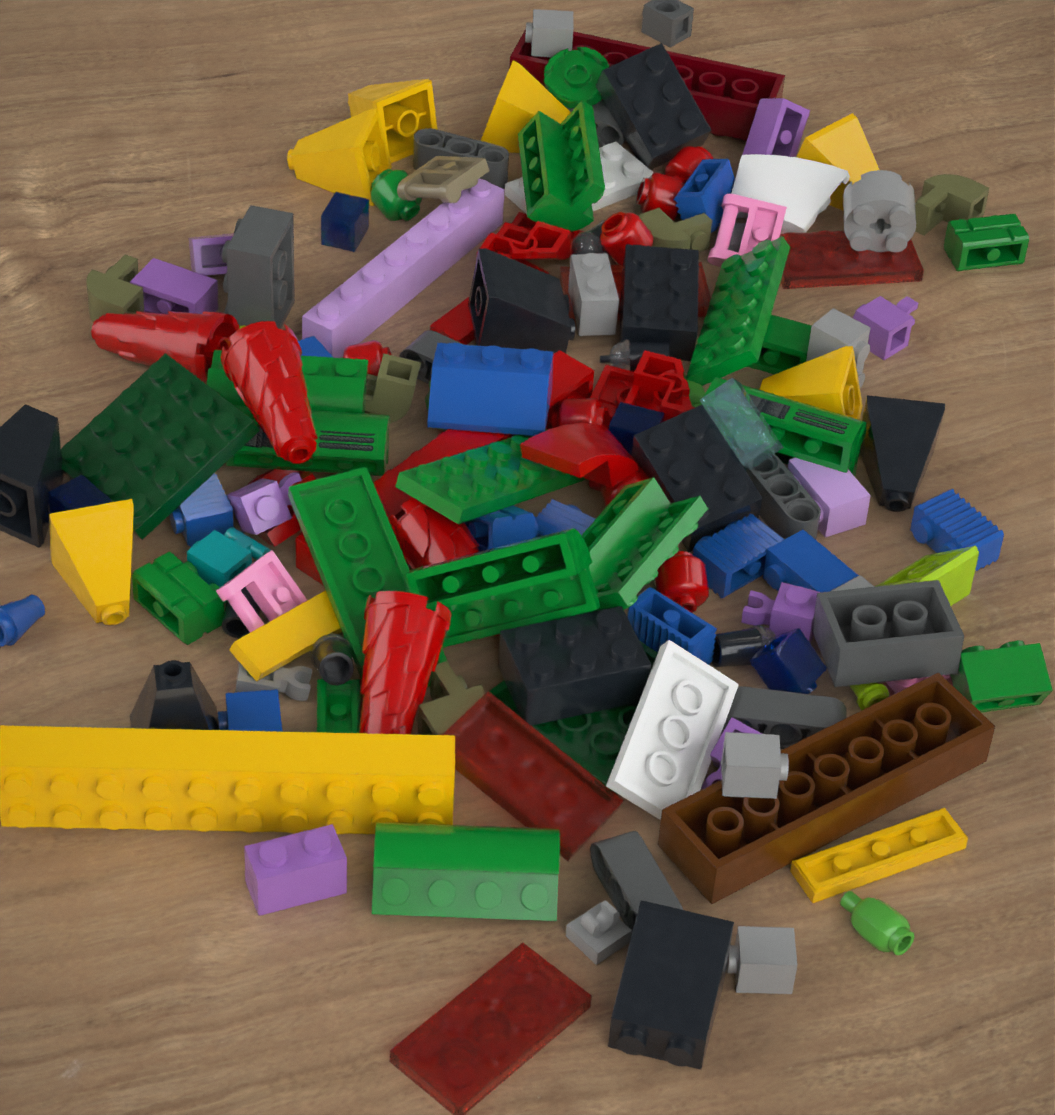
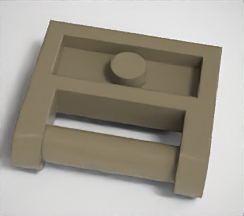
M436 156L402 179L397 186V193L399 198L407 201H413L417 198L440 199L444 203H456L461 197L462 190L475 186L478 183V179L490 170L486 158Z

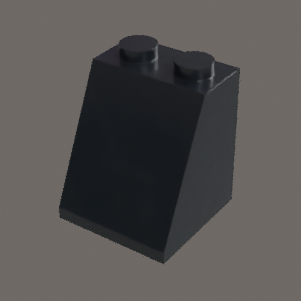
M478 248L468 301L476 346L538 349L540 351H553V354L560 350L566 353L568 341L574 340L575 321L573 318H569L568 294H563L560 279L486 248Z
M25 404L0 427V531L39 548L44 544L50 525L49 514L54 512L64 479L59 422L57 417Z
M641 900L611 1017L608 1047L621 1050L630 1055H643L667 1061L675 1066H688L701 1070L725 981L734 922Z

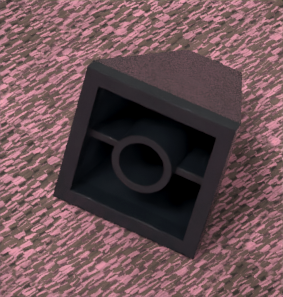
M867 395L862 421L866 422L867 429L866 436L860 447V455L879 506H885L886 509L893 512H901L911 508L934 453L945 412V403Z
M171 660L161 665L153 666L130 714L131 728L219 730L217 707L190 662Z

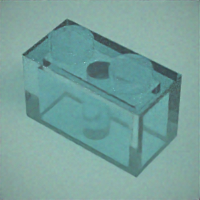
M733 377L700 399V402L744 467L751 470L784 448L742 384Z

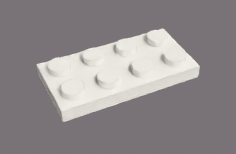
M617 142L599 148L605 191L597 203H592L593 211L636 195L642 179L649 178L654 173ZM522 176L505 183V196L527 214Z
M669 640L661 645L606 787L661 820L662 809L700 791L712 760L710 754L720 738L739 684Z

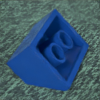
M437 343L432 365L427 427L535 436L546 430L552 394L553 351L462 345L460 343Z

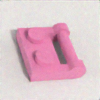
M736 194L724 195L721 205L724 211L715 246L709 251L708 262L721 267L722 263L730 256L735 254L741 256L752 251L757 244L764 240L773 241L779 238L787 207ZM740 212L747 213L748 217L739 252L728 250L737 214Z
M273 550L261 556L241 573L216 590V593L223 602L226 600L229 602L249 632L265 624L241 590L246 587L269 621L307 601Z

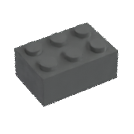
M250 205L244 218L237 220L234 235L231 241L227 240L222 251V261L227 263L223 291L228 293V302L224 313L233 315L240 326H247L260 321H275L277 327L281 329L295 303L294 214Z
M939 580L817 593L812 632L834 687L930 677L938 672L941 675L958 674L964 634Z

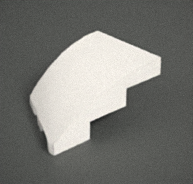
M763 154L742 155L731 194L787 207L780 234L806 233L816 221L817 215L823 212L831 203L830 196L841 183L846 184L850 176L847 170L802 158ZM740 212L736 218H747L748 214Z

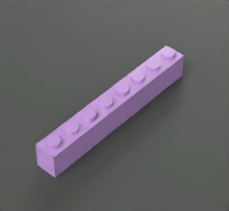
M479 178L475 186L461 191V197L458 202H443L302 316V339L315 336L334 358H342L346 347L363 341L488 237L490 232H494L503 224L504 189Z

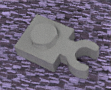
M239 662L235 692L278 689V694L282 692L294 700L307 701L311 689L309 682L312 669L305 666H294L290 669L281 667L256 682Z

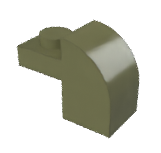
M952 174L936 175L926 179L923 184L922 195L915 203V232L924 236L942 220L948 223L953 220L983 217L989 187L967 177Z
M660 208L638 215L651 231L654 238L652 246L691 249L699 250V252L709 249L712 219L705 213L676 223Z
M125 254L115 265L109 267L105 274L93 269L87 276L86 286L88 311L93 322L106 313L136 314V311L144 312L143 287L130 283L138 274L137 258Z
M383 354L378 376L370 374L367 376L365 411L370 412L369 414L390 415V423L396 422L405 416L412 403L421 362Z
M447 661L436 665L435 672H431L430 696L433 700L420 704L418 708V735H455V757H458L477 746L483 736L485 691L481 684L468 688L464 678L461 675L456 676Z

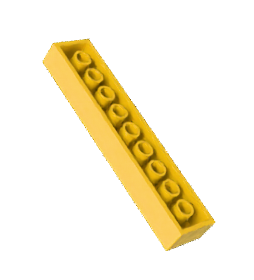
M0 726L1 827L146 829L156 831L195 830L202 832L243 831L248 833L289 832L295 834L333 824L337 834H375L376 822L453 825L455 735Z

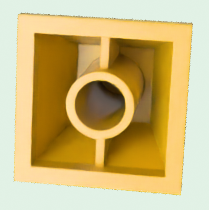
M512 61L481 141L504 147L509 153H520L518 133L538 111L560 124L571 112L522 65Z
M421 79L374 84L348 93L351 117L369 109L378 108L391 164L413 155L414 134L418 130L426 128L438 130L432 80Z
M378 108L369 109L299 139L294 149L288 151L287 163L289 169L294 170L296 178L354 201L374 206L375 204L371 201L372 182L381 172L392 168Z
M853 113L805 137L796 157L821 162L848 171L849 181L846 184L841 183L830 196L831 203L829 205L842 211L843 194L846 186L851 181L853 185L861 180V175L864 173L879 170L858 118Z
M853 346L842 347L764 378L760 389H758L858 420L863 408Z
M132 499L49 514L52 565L96 623L103 622L105 625H117L125 621L130 614L134 523Z

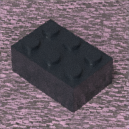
M662 43L602 71L596 88L635 157L650 170L669 162L684 146L695 147L704 144L712 130Z
M626 244L621 284L619 355L629 353V341L669 342L670 357L681 359V361H691L698 333L699 250Z
M704 404L634 435L633 459L644 470L649 479L655 478L670 503L701 496L708 507V510L697 522L698 528L682 540L688 552L693 551L695 544L702 537H712L714 533L718 534L721 529L724 530L728 524L742 520L744 516L748 517L750 513L759 518L763 498Z
M622 606L500 631L498 668L525 727L639 703L651 672V663Z

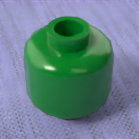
M385 170L372 182L371 201L389 221L401 219L408 221L414 218L420 211L419 205L422 198L407 201L398 196L397 186L402 179L408 176L404 170Z

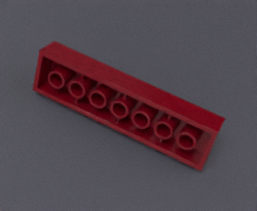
M525 29L510 56V66L512 61L519 63L544 86V71L551 57L531 56L532 43H525ZM573 31L572 50H577V47H587L598 51L607 59L609 67L651 48ZM667 51L712 131L710 133L715 136H727L747 142L760 99L782 98L785 75Z

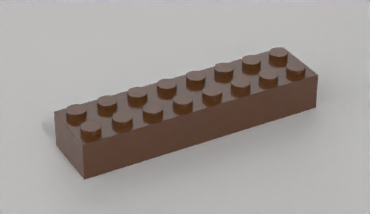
M938 672L781 750V753L788 754L787 781H779L776 799L722 796V780L662 809L658 846L712 905L789 865L792 861L814 852L985 763L988 758L995 725Z

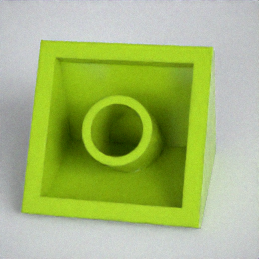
M975 545L926 555L876 586L939 580L950 606L970 594L979 551Z

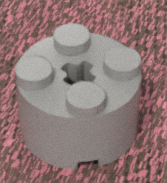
M876 170L862 174L861 180L853 185L851 181L846 186L843 194L844 232L850 241L852 249L871 252L903 251L916 230L915 194L912 185L902 181V176L895 172Z

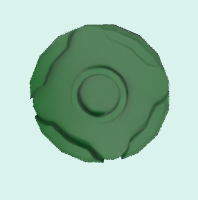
M577 47V50L571 51L568 48L561 50L550 58L545 67L544 86L567 108H575L582 100L591 106L595 105L603 99L596 88V84L602 71L608 68L609 64L607 59L598 51L587 47Z

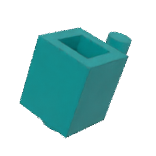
M230 527L224 535L214 530L201 541L195 542L187 551V561L195 566L199 576L208 584L215 583L221 587L250 566L252 558L257 560L271 551V549L236 528Z

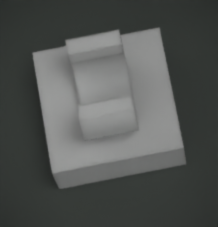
M605 900L568 923L566 926V937L597 965L629 944L632 930L619 919L620 913Z

